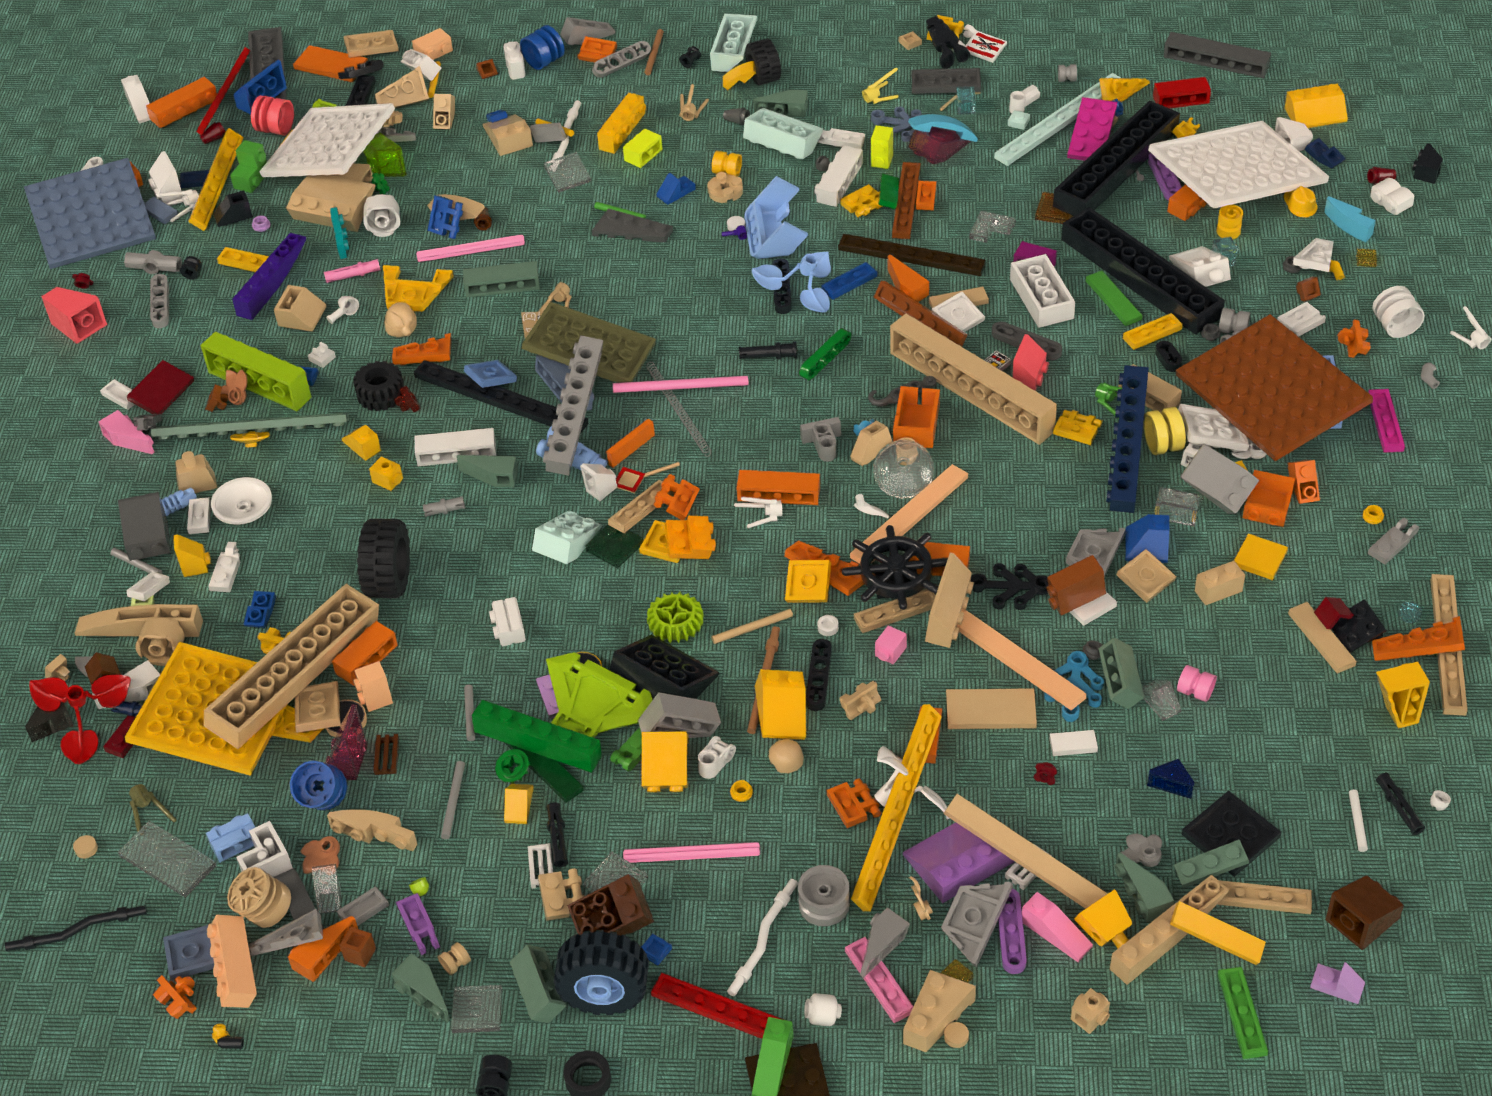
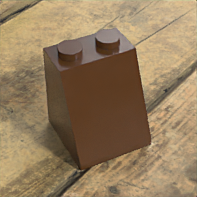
M1366 875L1332 893L1325 920L1358 948L1364 950L1400 919L1404 905L1396 896L1383 889L1380 883Z

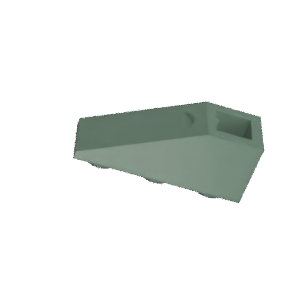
M787 90L754 98V113L765 108L785 116L806 117L808 91Z
M456 456L459 471L494 487L515 488L518 474L516 456Z
M1122 853L1117 854V861L1114 865L1115 872L1119 878L1122 877L1127 894L1129 896L1132 895L1138 914H1142L1146 922L1155 920L1174 905V899L1162 880Z
M411 953L392 972L395 982L394 987L401 994L406 993L411 996V999L418 1006L421 1007L423 1005L429 1009L433 1017L436 1019L441 1018L448 1023L450 1018L447 1007L429 965Z

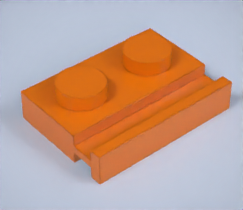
M585 36L580 53L577 55L578 59L595 63L615 53L617 42Z

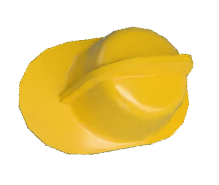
M1299 186L1296 190L1285 192L1283 195L1290 212L1295 216L1307 218L1313 216L1318 209L1315 194L1309 188Z

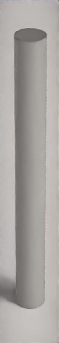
M463 761L456 762L441 838L443 839L450 838L465 767Z

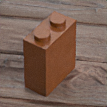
M1093 555L1047 577L1048 586L1046 588L1050 595L1048 599L1049 604L1053 610L1057 609L1061 616L1106 594L1104 571Z

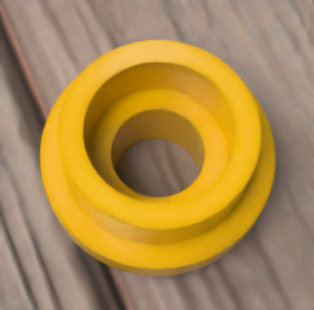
M1370 505L1363 511L1362 516L1367 523L1379 524L1384 519L1383 510L1377 505Z
M738 780L732 785L730 794L735 801L744 802L752 797L753 789L747 781Z

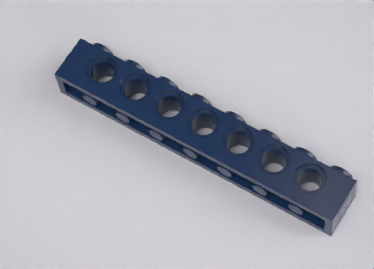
M1125 365L1124 373L1119 375V385H1122V389H1118L1117 401H1121V404L1116 406L1115 418H1119V423L1114 422L1113 434L1117 435V439L1112 441V451L1116 452L1115 456H1111L1110 468H1114V471L1109 473L1108 485H1112V490H1107L1106 502L1110 503L1109 511L1134 513L1149 367Z

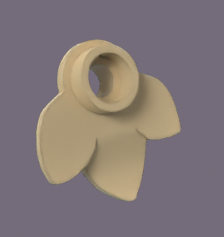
M911 876L909 878L914 883V886H911L918 900L913 905L921 921L924 919L930 920L929 914L933 913L928 901L922 900L920 885L916 878Z

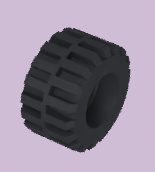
M766 38L748 43L745 48L746 62L754 61L756 74L751 77L753 81L759 86L779 80L781 64L778 52L772 41Z
M387 361L370 362L366 366H362L355 373L356 376L353 378L358 402L362 407L371 411L373 409L375 411L388 410L390 407H395V404H399L401 399L404 398L405 388L402 374L398 366H394L393 363H387Z

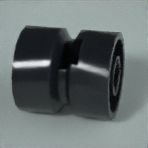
M487 1055L481 1059L480 1076L478 1077L475 1091L477 1096L508 1095V1080L511 1077L513 1065L511 1060L500 1055Z

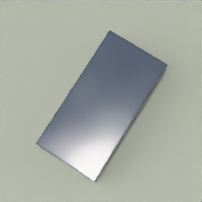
M152 197L144 203L147 213L163 224L168 223L170 219L178 214L177 210L156 197Z

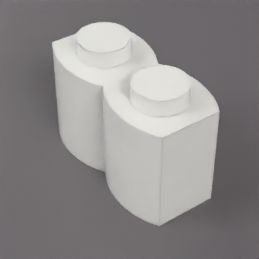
M517 41L505 43L504 54L510 78L512 80L524 78L526 73L520 44Z
M1387 178L1372 186L1370 196L1372 200L1384 206L1388 212L1394 215L1413 206L1414 194L1409 189L1401 187L1392 178Z

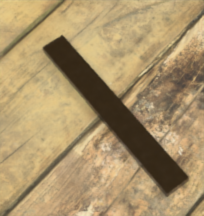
M843 234L838 244V250L883 259H888V255H892L901 262L975 276L982 275L986 264L985 259Z

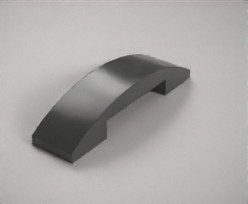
M295 868L273 877L290 889L291 902L289 911L293 920L315 910L310 896Z

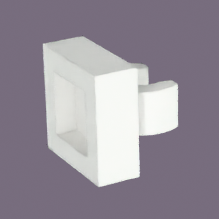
M322 342L319 343L317 348H313L312 352L308 355L310 362L322 368L336 357L335 352L328 349V346Z

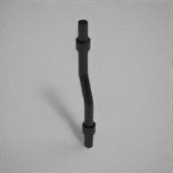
M146 905L127 908L126 906L117 908V911L90 915L62 932L36 937L29 935L24 936L20 940L5 942L6 951L23 948L30 950L35 949L39 945L65 941L93 924L114 920L119 922L127 921L130 917L146 915L147 908Z

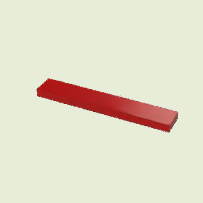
M662 972L651 990V996L761 1039H763L768 1017L781 1019Z

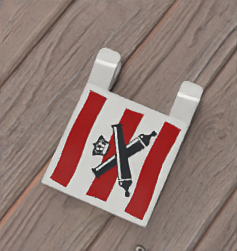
M971 25L964 27V30L967 31L963 33V36L971 37L968 43L964 45L960 40L958 44L965 46L969 50L970 55L992 63L1007 45V41L977 31Z

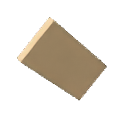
M946 689L948 729L1037 727L1034 689Z

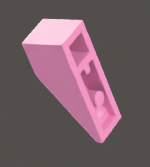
M1036 892L1022 907L1023 924L1075 961L1079 962L1093 947V944L1060 908L1040 893Z

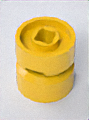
M716 150L712 159V173L726 172L729 175L738 177L742 167V155L736 153L728 155L727 152Z
M1227 205L1220 208L1216 231L1218 236L1228 240L1239 237L1243 219L1242 208L1237 205Z

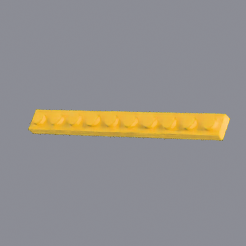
M930 704L922 705L901 762L908 770V775L905 776L899 772L895 778L851 900L862 911L871 912L941 720V715Z

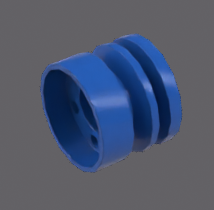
M549 25L542 26L520 41L523 57L536 70H541L551 62L559 59L565 52L561 37Z
M315 760L304 762L298 766L290 780V792L296 802L301 806L322 811L338 806L345 798L347 791L346 777L339 768ZM321 783H324V784H323V788H324L323 791L320 790V789L322 788V786L320 785Z

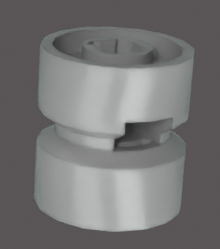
M1223 308L1219 331L1229 334L1231 331L1235 332L1246 329L1249 325L1250 312L1239 311L1235 313L1233 309Z

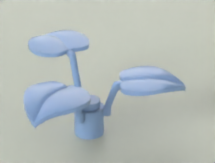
M829 252L806 254L801 259V262L797 263L796 267L785 277H782L781 270L774 265H761L752 268L755 280L762 287L769 290L780 289L782 287L781 281H786L794 272L800 269L802 275L809 276L808 290H803L800 294L801 303L812 311L822 313L828 311L830 307L829 297L821 288L812 289L813 276L824 278L829 275L831 271Z

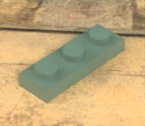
M1239 839L1174 864V868L1182 887L1186 888L1204 881L1210 875L1215 877L1249 864V860Z

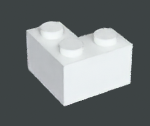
M270 821L249 830L255 848L236 857L241 872L247 868L257 867L275 877L293 869L288 853Z

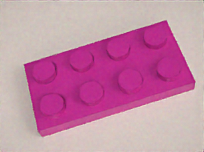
M1082 97L1067 158L1085 161L1109 139L1117 102Z

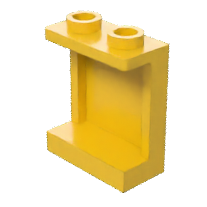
M687 731L642 732V787L647 789V792H661V788H669L670 792H683V788H688Z

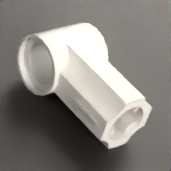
M1031 85L1023 91L1012 92L1010 95L1009 111L1011 113L1014 110L1024 112L1027 105L1040 98V92L1037 87Z

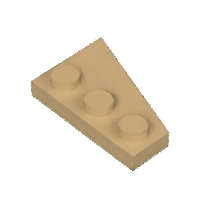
M420 66L376 93L375 99L377 104L392 103L395 108L429 100Z

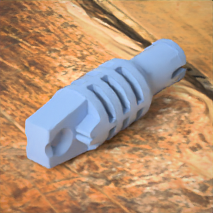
M192 488L184 491L179 490L168 497H164L161 501L166 516L188 506L189 499H197Z

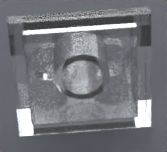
M1162 486L1157 496L1154 515H1169L1170 522L1195 526L1203 495Z

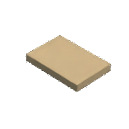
M393 30L343 36L349 57L399 51Z
M338 681L306 686L295 697V727L297 733L341 726Z

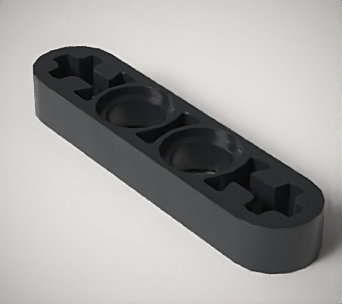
M782 258L773 261L772 265L777 268H783V271H781L782 277H785L789 273L788 261ZM790 277L786 281H781L782 287L780 289L774 290L775 311L779 314H787L791 311ZM786 291L785 294H779L778 292Z
M818 639L812 645L806 691V706L811 711H820L826 705L832 657V645L827 639ZM821 648H824L823 656L820 655ZM818 663L826 665L823 669H817L814 666ZM816 680H820L824 684L821 686H814L812 683ZM815 694H818L817 702H813Z

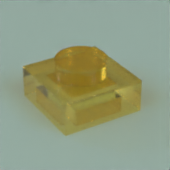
M956 959L941 972V974L966 983L973 979V972Z

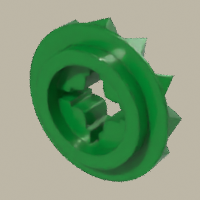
M511 749L504 752L498 758L495 766L498 778L505 783L510 782L512 784L517 780L522 781L524 774H528L527 769L530 766L528 756L519 749ZM515 762L518 767H515L512 773L509 767H512Z

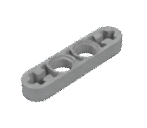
M639 41L596 61L592 72L596 77H605L646 58L651 47L648 42ZM630 53L632 54L633 58L627 59L625 58L624 54ZM611 59L617 60L618 63H619V65H617V66L612 65V64L610 63V60H611ZM598 66L599 68L604 67L603 71L597 70Z
M156 274L151 278L150 318L155 328H164L169 324V283L167 276L164 274ZM161 305L164 306V307H162V308L156 309V307H158V306H161Z

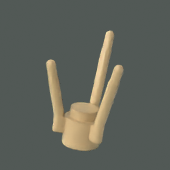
M691 84L688 100L685 105L684 95H680L681 111L679 116L686 121L698 118L699 113L709 101V99H706L696 111L695 105L691 103L694 84Z
M562 282L558 283L538 312H543L553 299L557 302L565 300V307L569 308V302L572 298L569 295V286Z

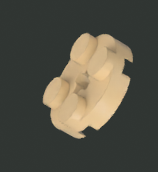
M725 172L717 173L716 177H713L707 184L709 197L719 203H727V200L733 199V201L739 199L743 194L742 179Z

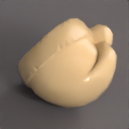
M397 302L387 310L384 322L385 331L393 337L410 336L414 332L417 318L407 303Z

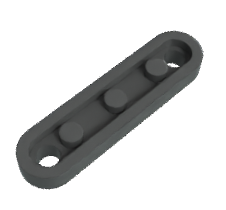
M996 322L992 325V337L999 341L1019 348L1024 335L1027 334L1047 353L1046 359L1057 360L1062 356V345L1056 341L1006 322Z

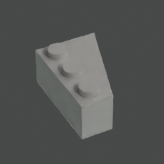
M658 692L638 720L641 734L642 732L687 731L688 738L711 737L721 724L715 702Z

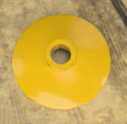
M253 431L233 434L230 436V439L239 443H245V447H256L257 442L268 438L270 433Z

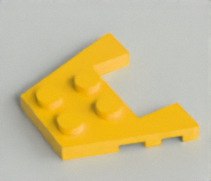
M383 265L387 309L397 302H404L413 311L423 312L454 277L453 270L437 269L432 282L399 280L400 266Z

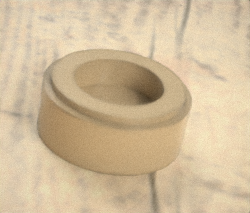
M84 835L74 842L73 849L79 858L85 859L97 852L98 845L92 836Z
M960 1022L950 1023L944 1031L945 1042L953 1048L965 1046L969 1040L968 1028Z

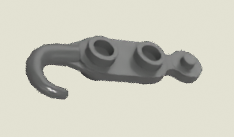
M926 376L921 382L913 380L902 386L918 387L919 396L922 394V388H933L936 386V378ZM900 387L893 389L885 398L879 400L873 397L877 393L876 390H873L869 393L868 400L872 405L878 407L893 403L898 404Z

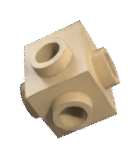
M1090 988L1085 994L1081 993L1076 998L1072 1006L1071 1020L1090 1034L1098 1025H1104L1109 1019L1110 1002L1103 994L1097 993Z

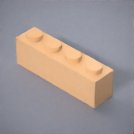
M216 915L212 923L208 925L207 937L211 941L210 955L214 959L213 974L217 978V996L220 997L221 1007L249 1008L257 995L244 918L242 916Z

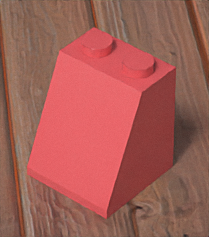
M56 287L41 296L51 324L76 344L107 325L99 298L96 295Z

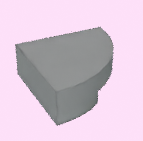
M93 656L75 657L77 669L88 677L85 665Z

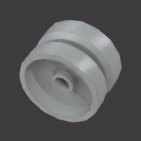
M818 865L809 868L802 874L798 881L799 910L802 917L809 923L817 926H831L839 923L846 917L850 908L849 881L840 869L830 865Z

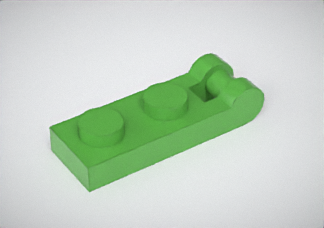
M640 727L610 757L611 762L621 764L622 768L628 772L642 760V734Z

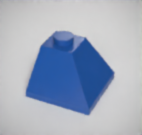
M1148 514L1126 527L1125 561H1131L1147 549L1161 563H1168L1169 515Z

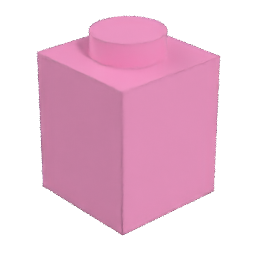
M888 625L875 642V656L882 661H887L894 665L907 648V634Z

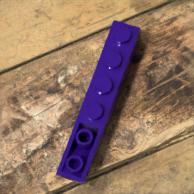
M291 232L232 298L236 316L250 320L255 318L290 272L306 241V236Z

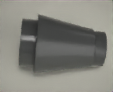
M746 108L729 109L723 113L724 120L744 125L745 118L750 116V111L746 110Z

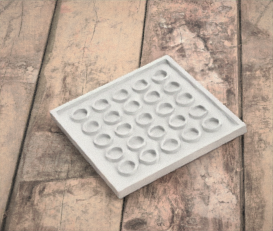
M392 103L310 108L259 172L262 177L271 178L281 176L343 175L348 172L351 165L365 150L368 143L382 128L386 120L390 118L395 107Z

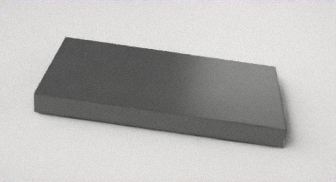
M980 68L911 70L912 94L981 92Z

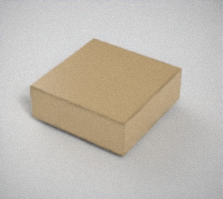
M912 31L900 36L899 43L907 50L922 45V39Z

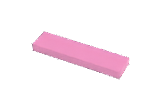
M866 937L845 947L846 954L859 973L861 972L868 941ZM881 961L863 979L893 1023H896L908 1017L914 1006Z

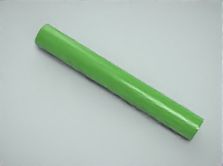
M596 202L594 206L595 209L602 211L612 209L646 218L644 214Z

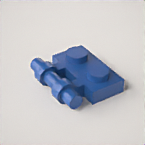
M434 195L427 231L443 236L449 230V238L456 239L457 232L460 229V226H458L459 220L463 215V203L456 202L455 208H452L453 200ZM450 214L453 215L452 224L449 223Z

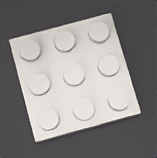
M1186 404L1179 405L1178 410L1184 423L1188 442L1195 445L1206 444L1214 448L1222 447L1232 451L1240 450L1247 452L1249 443L1246 435L1216 409Z

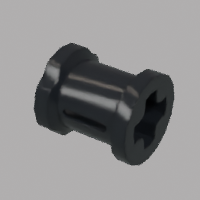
M694 46L689 47L687 52L680 56V63L686 68L692 67L693 62L701 58V52Z

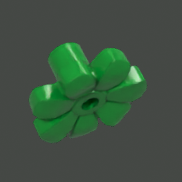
M374 173L372 175V184L376 185L374 190L379 191L380 194H385L389 191V186H387L388 183L384 179V175L382 173Z

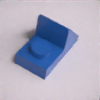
M668 173L657 192V197L669 205L696 190L695 183L686 176L678 179L671 173Z

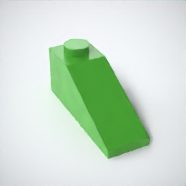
M768 1017L762 1039L752 1096H778L794 1037L792 1021Z

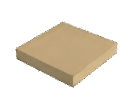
M1147 549L1118 570L1116 574L1146 603L1174 582L1177 577Z

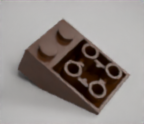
M629 874L567 905L579 935L584 931L596 932V930H603V932L608 933L610 931L617 932V935L622 936L633 933L654 922L639 881Z

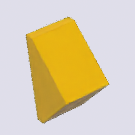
M510 784L505 788V823L527 824L534 789L533 785Z

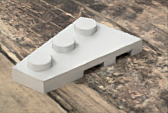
M1315 238L1294 257L1293 265L1300 266L1302 269L1311 268L1329 272L1334 241Z

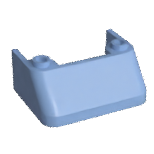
M777 176L748 206L744 215L750 254L757 259L789 256L794 253L796 248L808 236L807 232L785 221L781 222L789 215V201L798 193L799 188Z

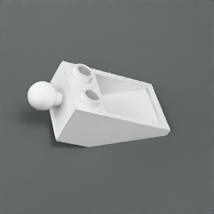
M1203 246L1169 256V260L1174 266L1205 287L1231 280L1228 258Z

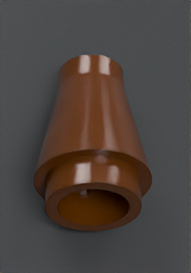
M486 207L474 219V224L479 230H487L492 225V219Z

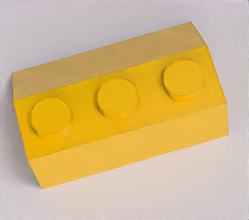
M1338 83L1287 92L1285 110L1288 116L1293 121L1304 123L1307 128L1342 123L1348 120L1344 93Z

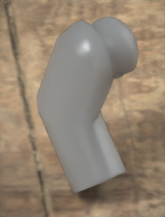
M1428 362L1422 366L1420 377L1428 386L1435 389L1440 384L1433 376L1436 366Z

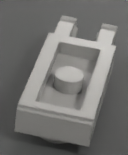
M1402 518L1395 527L1393 526L1368 549V554L1386 565L1410 543V540L1418 532L1419 526L1414 524L1408 529L1407 533H1404L1402 530L1407 526L1408 519Z

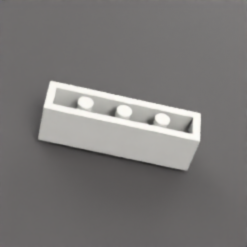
M843 145L840 151H837L833 162H830L827 172L823 173L820 183L815 186L814 193L818 203L834 207L838 206L840 199L844 196L863 165L862 149Z
M494 428L415 436L417 466L457 463V455L496 456Z

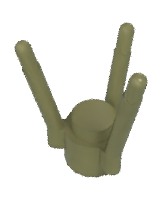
M138 784L130 789L129 795L132 799L130 805L139 835L142 834L137 807H146L150 801L172 822H176V818L157 800L153 792H148L145 785Z

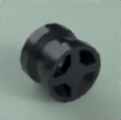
M193 256L186 257L180 268V273L187 279H196L202 268V262Z

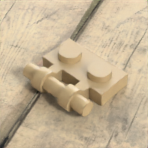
M577 869L568 870L569 878L564 880L561 871L538 875L546 921L568 918L570 912L567 905L584 897L580 887L582 880L578 876ZM566 889H572V898L567 899Z

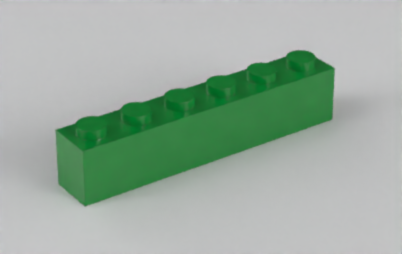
M481 700L472 714L474 732L591 773L602 757L599 739L485 700Z

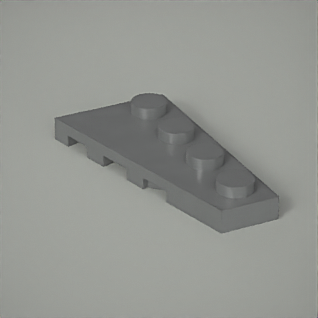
M607 209L592 229V236L599 237V234H605L608 238L625 236V239L629 240L642 238V241L665 243L673 233V226L612 209Z

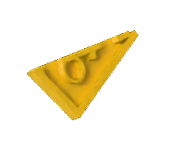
M1146 78L1099 79L1102 99L1106 101H1112L1117 98L1118 101L1123 102L1150 84V81Z

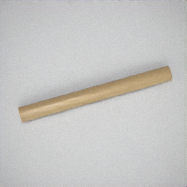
M791 609L713 635L711 638L713 643L716 644L793 617Z

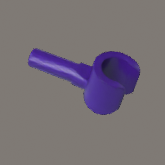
M743 225L738 226L733 231L721 232L722 236L737 235L740 240L747 238L746 228Z

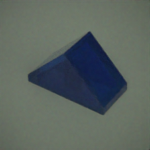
M1176 759L1150 769L1147 786L1191 799L1195 782L1181 761Z

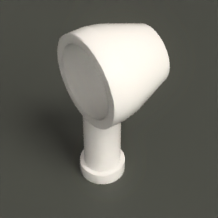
M342 296L338 300L340 308L326 318L333 324L343 314H355L359 308L358 300L351 296Z

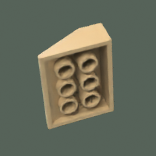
M307 175L292 193L286 209L293 219L333 227L330 208L337 207L339 214H343L344 225L342 227L358 232L364 217V204L366 199L372 196L376 185L331 175Z

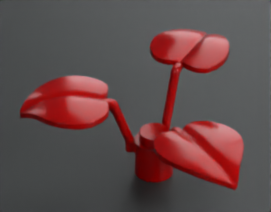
M126 675L100 677L91 685L94 695L84 691L79 685H72L68 688L64 680L56 677L30 680V694L34 703L41 710L48 712L56 711L59 709L61 702L66 703L67 700L70 706L75 709L79 732L70 731L61 740L63 754L74 764H82L88 761L98 748L96 733L93 730L83 731L79 708L85 705L86 697L93 700L98 699L99 704L106 708L117 707L127 697L131 678Z

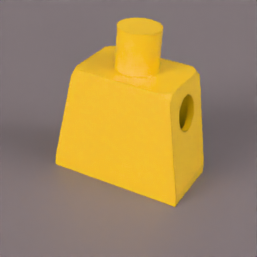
M1115 889L1074 918L1076 923L1101 947L1112 940L1118 949L1129 941L1124 931L1132 925V921Z

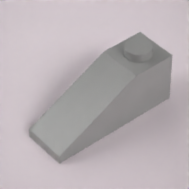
M567 17L560 35L569 45H582L585 36L601 39L615 34V30L607 22Z
M888 907L881 914L876 913L870 922L872 927L868 936L860 976L863 978L906 937L910 923Z

